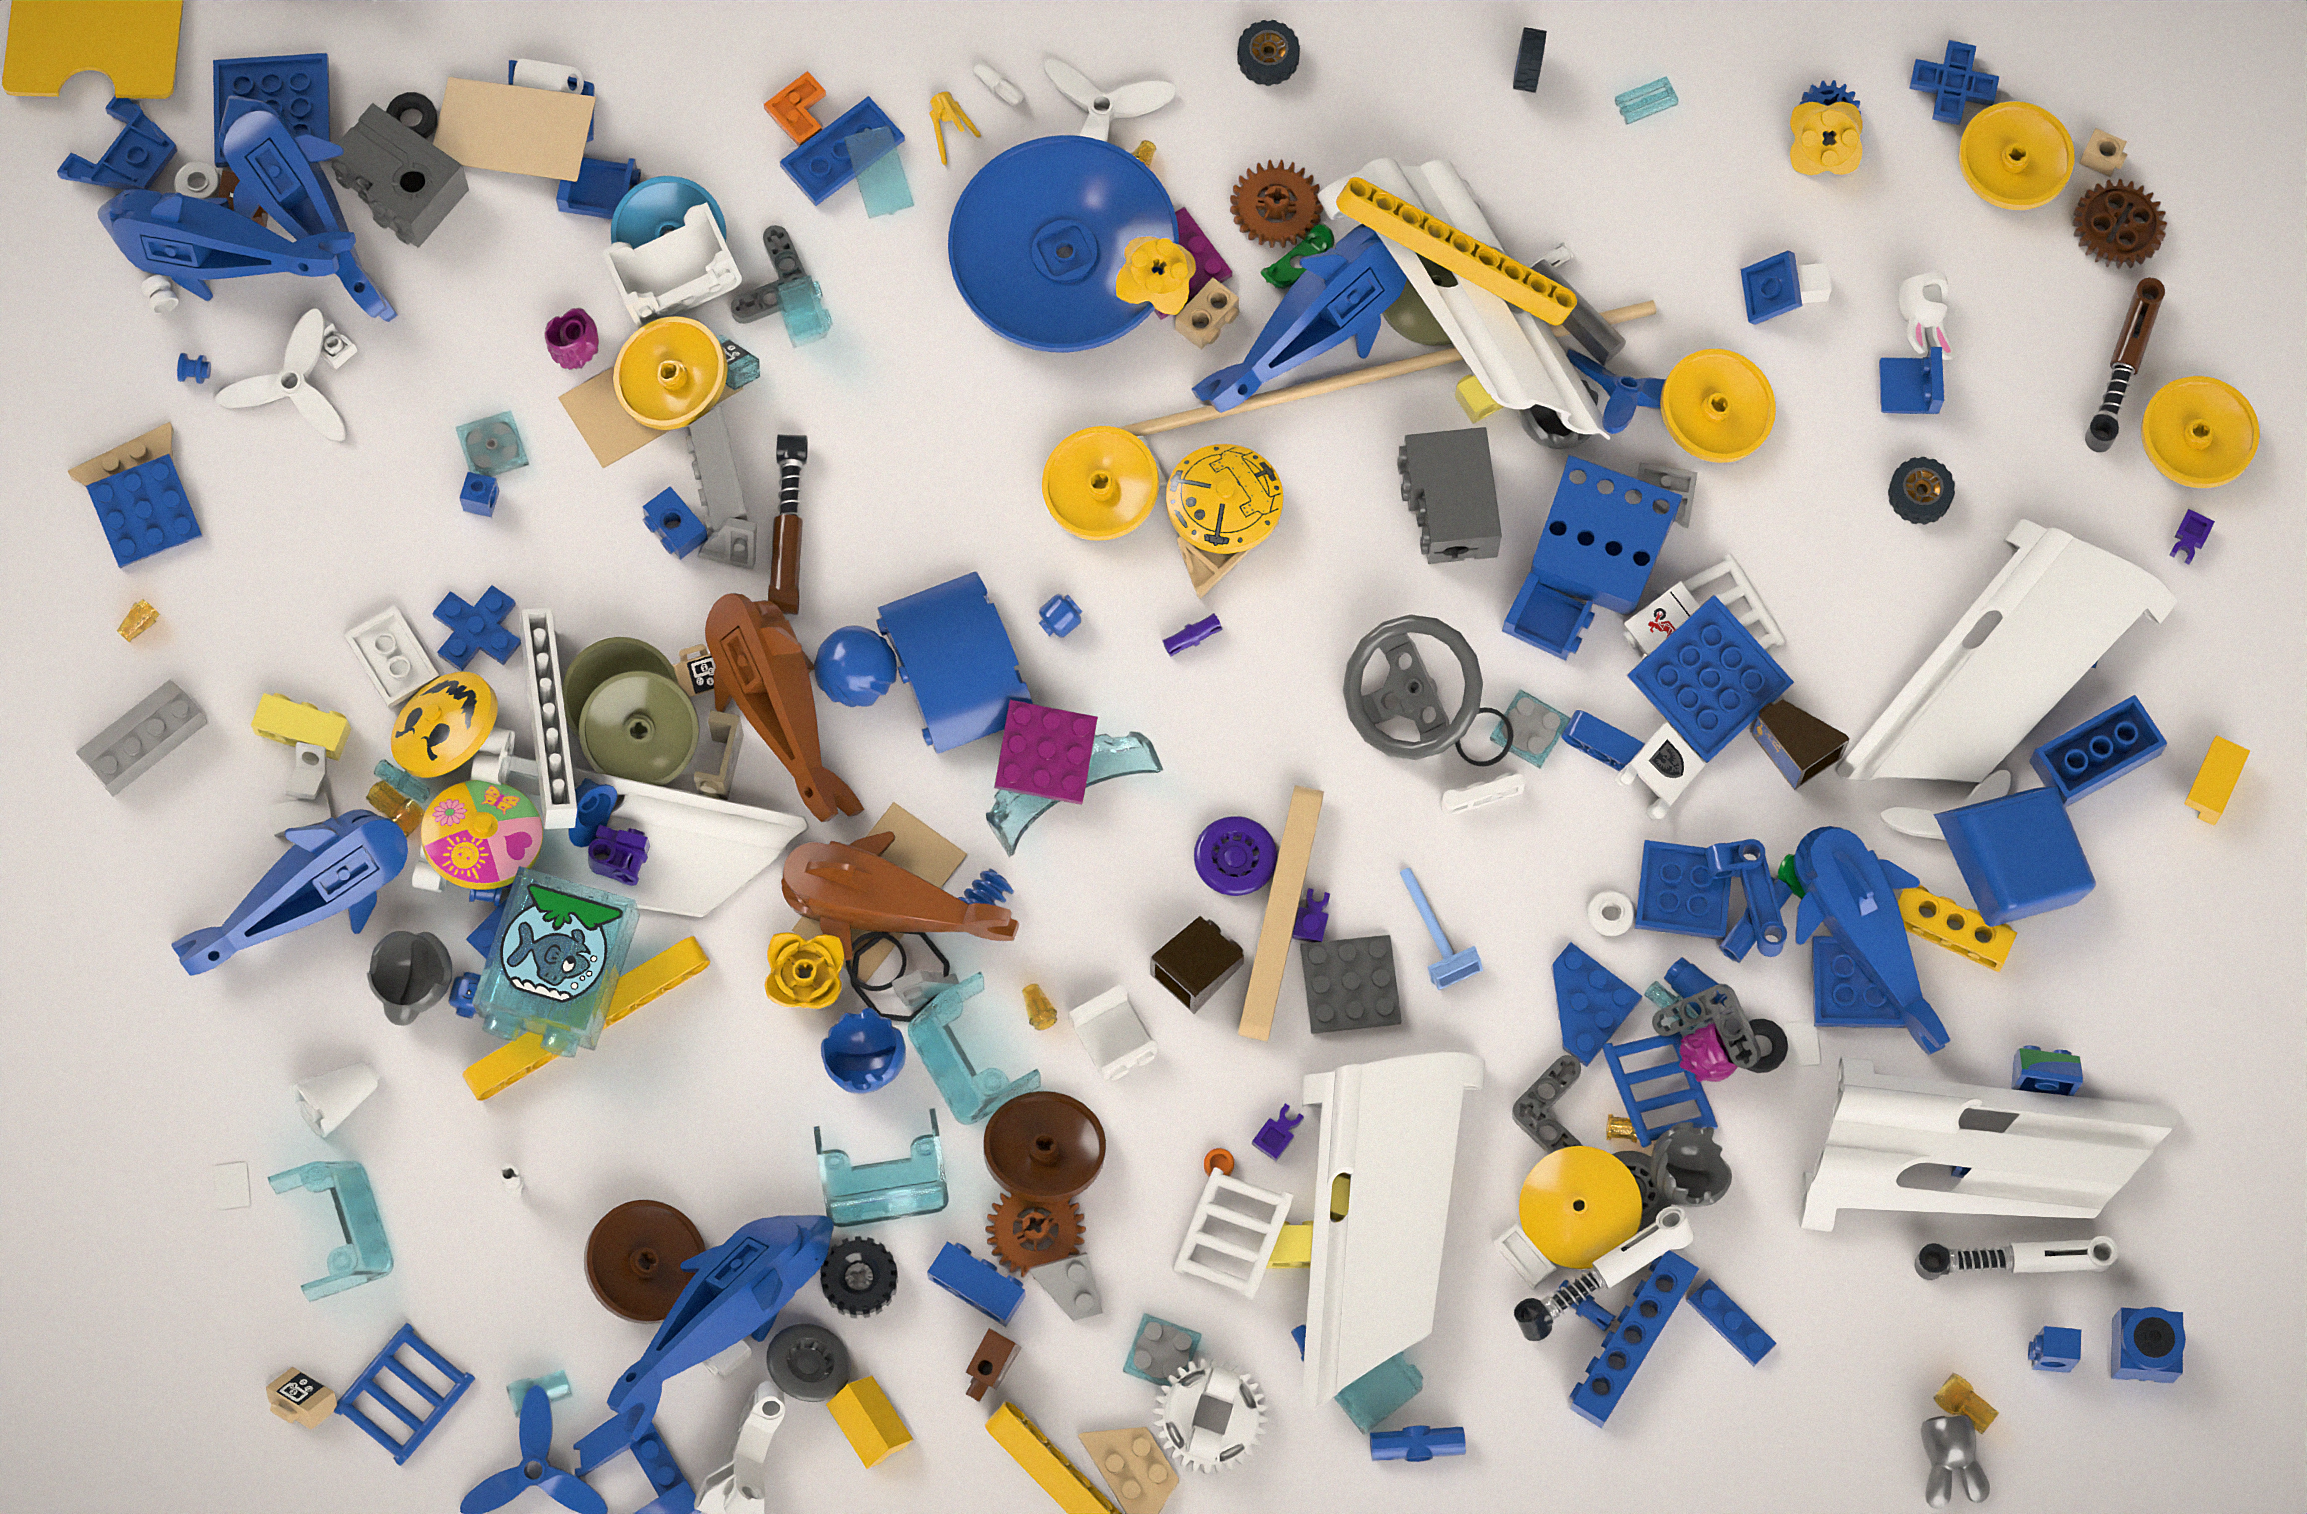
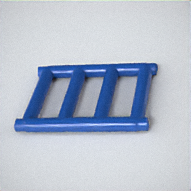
M1680 1031L1669 1036L1658 1035L1613 1046L1612 1043L1602 1045L1605 1058L1642 1148L1651 1145V1141L1658 1140L1664 1132L1680 1122L1693 1123V1128L1713 1127L1714 1130L1718 1128L1701 1082L1696 1080L1694 1073L1679 1066L1682 1061L1679 1051L1682 1044L1681 1040L1683 1039ZM1673 1045L1679 1061L1625 1074L1619 1057ZM1684 1072L1690 1087L1689 1089L1636 1102L1630 1085ZM1691 1100L1696 1101L1701 1116L1647 1130L1641 1113Z
M405 1323L338 1400L337 1406L334 1409L335 1414L340 1416L344 1414L394 1455L393 1459L399 1466L413 1454L475 1380L472 1374L468 1372L462 1373L413 1333L414 1329L409 1323ZM404 1342L456 1383L444 1398L393 1357ZM384 1366L435 1407L424 1421H421L372 1381ZM363 1390L415 1431L403 1446L352 1405Z

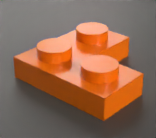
M807 71L764 103V110L800 147L822 131L821 125L807 110L826 96V90Z

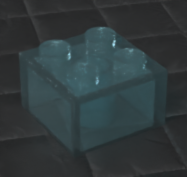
M811 275L777 286L774 295L793 348L826 338L831 328L830 325L833 324L828 309H822L820 301L823 295L818 281L813 282Z

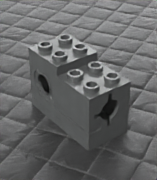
M372 103L360 116L359 122L354 127H351L336 144L344 149V153L341 156L330 158L332 162L331 167L335 171L336 181L345 189L349 190L352 188L358 192V196L369 205L374 216L373 220L383 229L389 227L396 232L395 235L400 241L407 245L411 243L419 248L469 191L462 164Z
M1480 427L1405 435L1403 446H1399V457H1397L1399 475L1402 474L1403 478L1401 496L1403 502L1408 501L1409 511H1416L1417 526L1422 527V537H1420L1421 554H1427L1428 564L1464 561L1466 558H1474L1475 560L1498 557L1502 533L1487 428Z

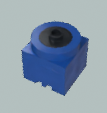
M2121 1307L2112 1318L2111 1379L2151 1380L2159 1383L2173 1384L2183 1373V1350L2186 1342L2183 1328V1312L2167 1311L2159 1307H2146L2142 1309Z

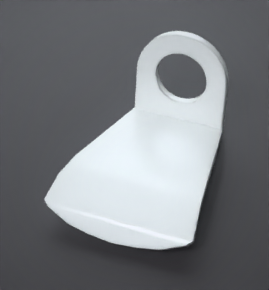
M520 58L515 66L513 86L580 95L583 90L584 80L582 73L575 67ZM570 74H574L577 79V87L573 91L570 90L567 83Z

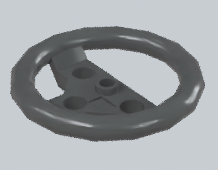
M1409 614L1382 622L1359 641L1346 665L1343 696L1348 717L1365 742L1387 756L1418 760L1443 753L1466 735L1480 709L1483 679L1477 655L1461 632L1438 618ZM1407 633L1433 636L1448 645L1461 664L1465 681L1462 706L1451 724L1437 694V684L1429 676L1415 643ZM1380 648L1390 665L1386 682L1383 688L1362 696L1361 685L1364 668L1374 651ZM1408 653L1412 658V663L1408 669L1403 670L1399 666V658L1403 654ZM1390 693H1395L1398 698V703L1393 709H1388L1385 705V698ZM1431 706L1436 712V717L1431 723H1426L1423 719V711ZM1398 715L1415 721L1420 733V741L1412 742L1394 739L1379 730L1375 724L1388 721Z

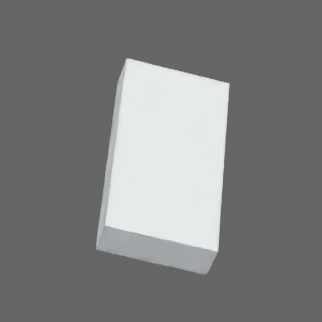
M326 792L317 794L314 800L300 798L267 807L274 837L283 836L285 830L289 828L320 825L332 817Z
M1517 1222L1493 1241L1496 1249L1532 1290L1551 1276L1557 1269L1525 1235L1524 1230Z

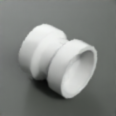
M154 275L147 278L141 284L140 288L144 296L149 298L148 305L153 314L167 313L178 305L179 301L176 294L170 290L171 284L167 276Z

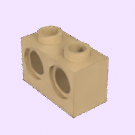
M1212 278L1175 317V330L1202 350L1207 343L1213 344L1221 333L1220 329L1226 323L1231 324L1237 318L1240 312L1239 297ZM1221 302L1225 304V307L1215 308L1212 304ZM1197 322H1202L1207 326L1199 329L1193 325Z

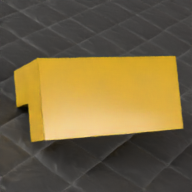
M2215 736L2184 803L2200 811L2198 819L2215 826L2227 805L2250 750L2220 736Z
M873 1375L847 1384L826 1404L866 1469L879 1465L890 1454L903 1450L914 1440Z

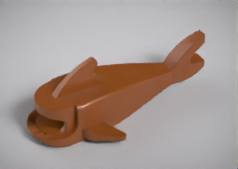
M729 593L720 597L711 608L705 626L706 643L716 665L714 671L716 711L724 712L731 699H734L750 724L795 778L797 790L804 804L820 822H827L839 814L837 807L848 817L860 814L865 809L855 793L835 773L822 766L815 703L809 673L814 670V665L802 650V645L798 642L789 620L785 619L782 611L773 602L767 600L752 602L745 595L738 593Z
M891 831L855 840L850 845L830 841L829 845L819 842L802 844L789 854L784 864L783 878L781 880L784 899L799 915L820 921V928L823 934L840 938L843 946L844 960L846 961L851 960L853 957L851 928L879 932H967L993 941H1013L1020 925L1017 920L1011 918L1012 912L1010 909L984 903L969 905L908 870L880 857L895 841L896 837Z

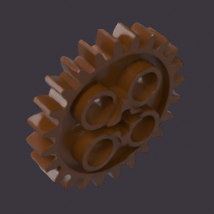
M2122 179L2118 180L2116 186H2113L2112 182L2107 180L2104 188L2097 183L2094 191L2088 189L2085 193V198H2080L2077 204L2079 207H2076L2073 213L2076 217L2072 222V226L2078 227L2073 235L2074 237H2082L2078 243L2079 247L2088 246L2085 253L2086 256L2092 253L2096 254V263L2104 258L2106 259V267H2109L2111 262L2114 261L2116 262L2117 269L2121 268L2123 262H2126L2127 266L2132 268L2135 260L2142 265L2146 259L2145 256L2151 259L2155 253L2154 250L2158 251L2160 249L2161 241L2164 240L2166 235L2163 230H2165L2167 222L2162 221L2166 212L2157 211L2161 201H2151L2154 195L2153 192L2144 195L2143 185L2136 190L2133 189V181H2130L2126 187L2123 186ZM2108 203L2117 204L2119 209L2112 208ZM2132 205L2133 208L2128 213L2125 222L2121 224L2111 243H2107L2106 240L2112 233L2114 226L2118 224L2127 206ZM2134 217L2143 219L2145 223L2135 221ZM2094 225H2101L2106 230H2098ZM2119 239L2128 240L2131 245H2125Z

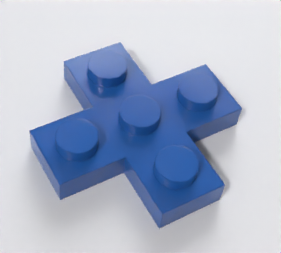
M1949 40L1943 64L1920 59L1915 60L1909 89L1937 94L1932 120L1960 125L1965 101L1988 106L1994 104L2000 76L1972 71L1977 46Z
M491 585L473 607L450 591L432 613L435 619L454 631L437 651L438 656L461 672L479 650L504 666L521 645V640L500 625L516 606L515 600Z

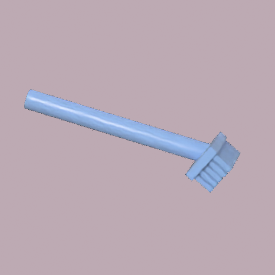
M1410 868L1402 870L1400 875L1443 957V960L1427 967L1431 983L1435 984L1438 990H1441L1445 986L1448 987L1452 983L1455 984V982L1464 980L1472 976V974L1475 975L1479 971H1483L1481 958L1475 946L1454 954Z

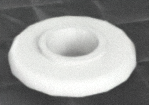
M200 161L191 162L183 166L175 178L176 192L199 199L214 197L220 186V176L216 169L210 164ZM196 178L206 180L205 184L200 188L190 187V183Z
M1614 890L1603 891L1597 894L1590 901L1587 909L1588 920L1591 926L1600 934L1607 936H1618L1626 932L1632 926L1635 918L1634 906L1630 899L1623 893ZM1606 907H1613L1618 910L1620 916L1617 920L1610 921L1604 918L1602 911Z

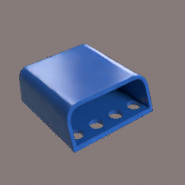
M1569 455L1534 554L1530 572L1540 576L1539 583L1551 589L1585 601H1592L1593 604L1621 614L1634 613L1671 525L1675 521L1683 495ZM1580 470L1586 475V481L1582 484H1574L1570 480V473ZM1602 480H1608L1613 484L1614 490L1610 494H1602L1599 492L1597 484ZM1636 490L1641 494L1642 500L1638 504H1630L1625 499L1626 492ZM1664 500L1669 505V511L1665 514L1656 513L1653 510L1654 502Z
M2057 786L2033 788L1933 814L1985 924L1990 927L2077 904L2096 887L2095 878Z

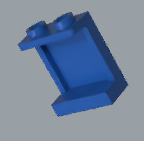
M583 157L577 182L560 180L556 197L558 210L566 213L613 219L619 202L634 186L640 183L641 169H637L634 158H629L628 164Z
M1529 572L1504 621L1502 632L1566 661L1570 652L1576 654L1583 639L1579 637L1582 629L1588 630L1595 616V613L1591 612L1593 602L1587 600L1586 604H1583L1539 583L1540 576Z

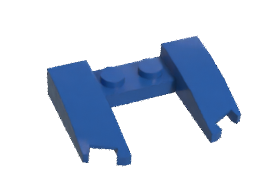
M631 1408L622 1415L617 1414L573 1445L574 1450H580L581 1467L575 1468V1475L578 1478L585 1476L626 1450L631 1449L659 1496L634 1514L701 1513V1511L694 1509L696 1495L662 1441L652 1421L637 1442L629 1438L624 1427Z

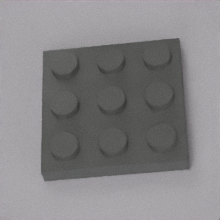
M1390 935L1300 944L1311 1034L1401 1024Z

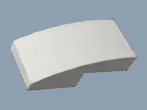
M324 317L325 333L319 355L337 369L358 350L350 340L336 330L331 321Z

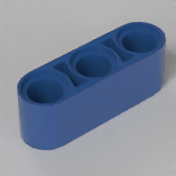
M1582 710L1574 712L1561 735V738L1567 744L1619 772L1645 745L1640 740Z

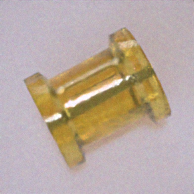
M1608 1114L1606 1140H1611L1612 1138L1630 1139L1632 1143H1637L1638 1138L1630 1118L1614 1117L1613 1114Z

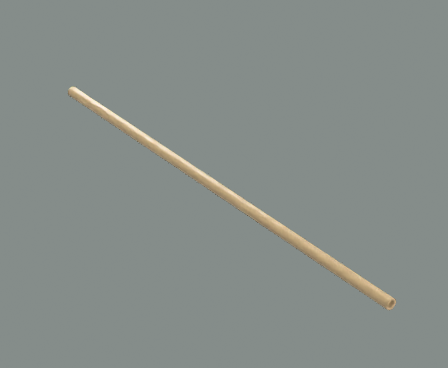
M1651 300L1599 314L1612 325L1654 315L1657 311L1654 301ZM1562 324L1549 325L1556 338L1571 334ZM1456 347L1252 395L1243 403L1222 413L1218 412L1213 405L1117 428L1128 431L1136 437L1146 436L1464 359Z

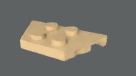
M168 422L68 470V473L72 480L78 481L86 487V485L170 454L173 461L172 435H174V429L171 423Z
M1181 535L1177 538L1179 550L1199 599L1209 592L1253 549L1250 548L1242 552L1229 554L1213 553L1190 544Z
M1147 1427L1083 1432L1078 1435V1438L1125 1514H1159L1165 1502L1179 1483V1478Z

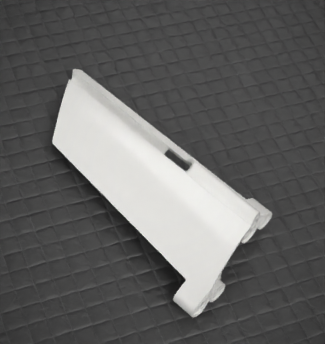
M2022 518L2003 540V543L2006 542L2016 552L1837 768L1841 779L1869 781L1877 778H1911L1981 783L2141 614L2158 623L2157 626H2159L2178 603L2176 598L2158 578L2121 557L2073 538L2069 533L2061 529H2045L2036 523ZM1992 610L2001 612L2002 620L1979 647L1967 649L1962 645L1963 639L1986 612Z
M493 726L488 738L475 756L470 780H479L498 785L504 783L512 786L529 798L540 815L543 827L541 851L536 863L520 878L517 887L531 875L541 886L601 903L703 917L757 876L787 849L788 844L794 838L809 828L804 816L572 768L575 789L581 785L585 778H588L599 785H611L615 788L617 794L624 795L623 802L612 810L606 827L619 831V829L627 831L629 828L642 831L648 837L650 843L647 854L648 859L640 868L637 885L631 886L592 872L588 864L589 846L582 848L574 846L569 840V828L545 830L537 763L534 759L513 755L515 731ZM421 844L420 860L415 866L412 886L423 890L444 893L449 881L440 876L431 867L424 855ZM603 853L597 854L595 856V858L600 860L609 857L608 855Z
M1462 1052L1428 1053L1386 1059L1362 1065L1350 1064L1337 1068L1335 1072L1304 1076L1302 1107L1322 1108L1301 1405L1309 1411L1323 1405L1335 1397L1343 1388L1370 1370L1432 1333L1464 1089H1481V1092L1483 1091L1485 1060L1483 1058ZM1347 1172L1351 1178L1349 1210L1342 1221L1334 1223L1330 1220L1332 1182L1338 1174Z

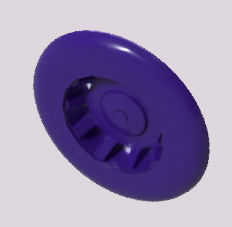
M1229 816L1214 821L1199 835L1194 848V864L1200 878L1211 889L1224 895L1242 896L1259 890L1270 880L1277 864V848L1272 836L1261 824L1246 817ZM1233 837H1239L1241 840H1234ZM1228 839V842L1222 843L1223 840ZM1246 840H1248L1250 843H1252V845H1251V846H1248V845L1245 843ZM1215 847L1219 849L1218 853L1213 851ZM1257 851L1258 855L1253 856V852ZM1213 860H1217L1218 864H1214Z

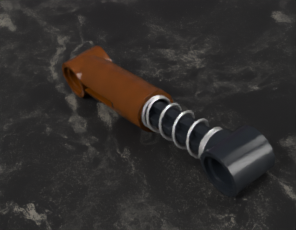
M2148 277L2141 280L2132 296L2110 362V367L2113 370L2110 372L2111 380L2106 384L2107 392L2102 395L2103 404H2100L2098 407L2099 411L2093 417L2085 434L2086 445L2095 452H2105L2110 449L2118 435L2119 418L2117 415L2119 410L2123 409L2121 403L2123 398H2126L2125 391L2130 386V383H2128L2130 376L2136 375L2139 371L2160 305L2165 296V287L2156 278ZM2143 294H2150L2154 299H2147ZM2141 314L2144 317L2138 332L2135 331V327ZM2096 430H2102L2108 436L2101 437L2096 433Z
M777 435L776 460L777 464H780L779 471L782 474V478L779 480L781 491L778 493L780 504L777 506L780 514L773 519L771 578L768 588V601L777 605L783 614L798 615L799 574L803 520L798 517L800 514L797 513L798 504L801 503L798 500V492L801 491L799 480L802 479L799 474L803 465L807 464V435Z

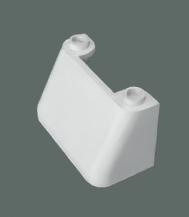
M707 202L688 209L683 218L685 226L635 249L629 243L615 242L607 249L601 251L637 327L641 328L657 319L674 317L736 288L741 283L742 276Z

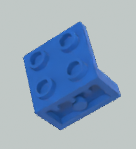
M1930 347L1927 357L1880 358L1879 379L1882 413L1939 414L1944 402L1942 347Z

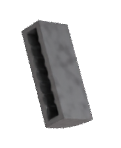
M1545 259L1530 268L1568 288L1576 295L1577 305L1562 325L1602 366H1605L1624 348L1626 340Z

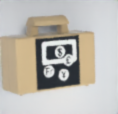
M704 644L680 650V662L671 664L679 685L689 697L714 690V671L716 665L711 653L707 652ZM700 651L701 656L691 659L687 658V654Z
M294 1367L288 1369L266 1386L268 1400L271 1403L270 1411L288 1423H294V1420L309 1429H313L330 1416L337 1406L334 1391Z

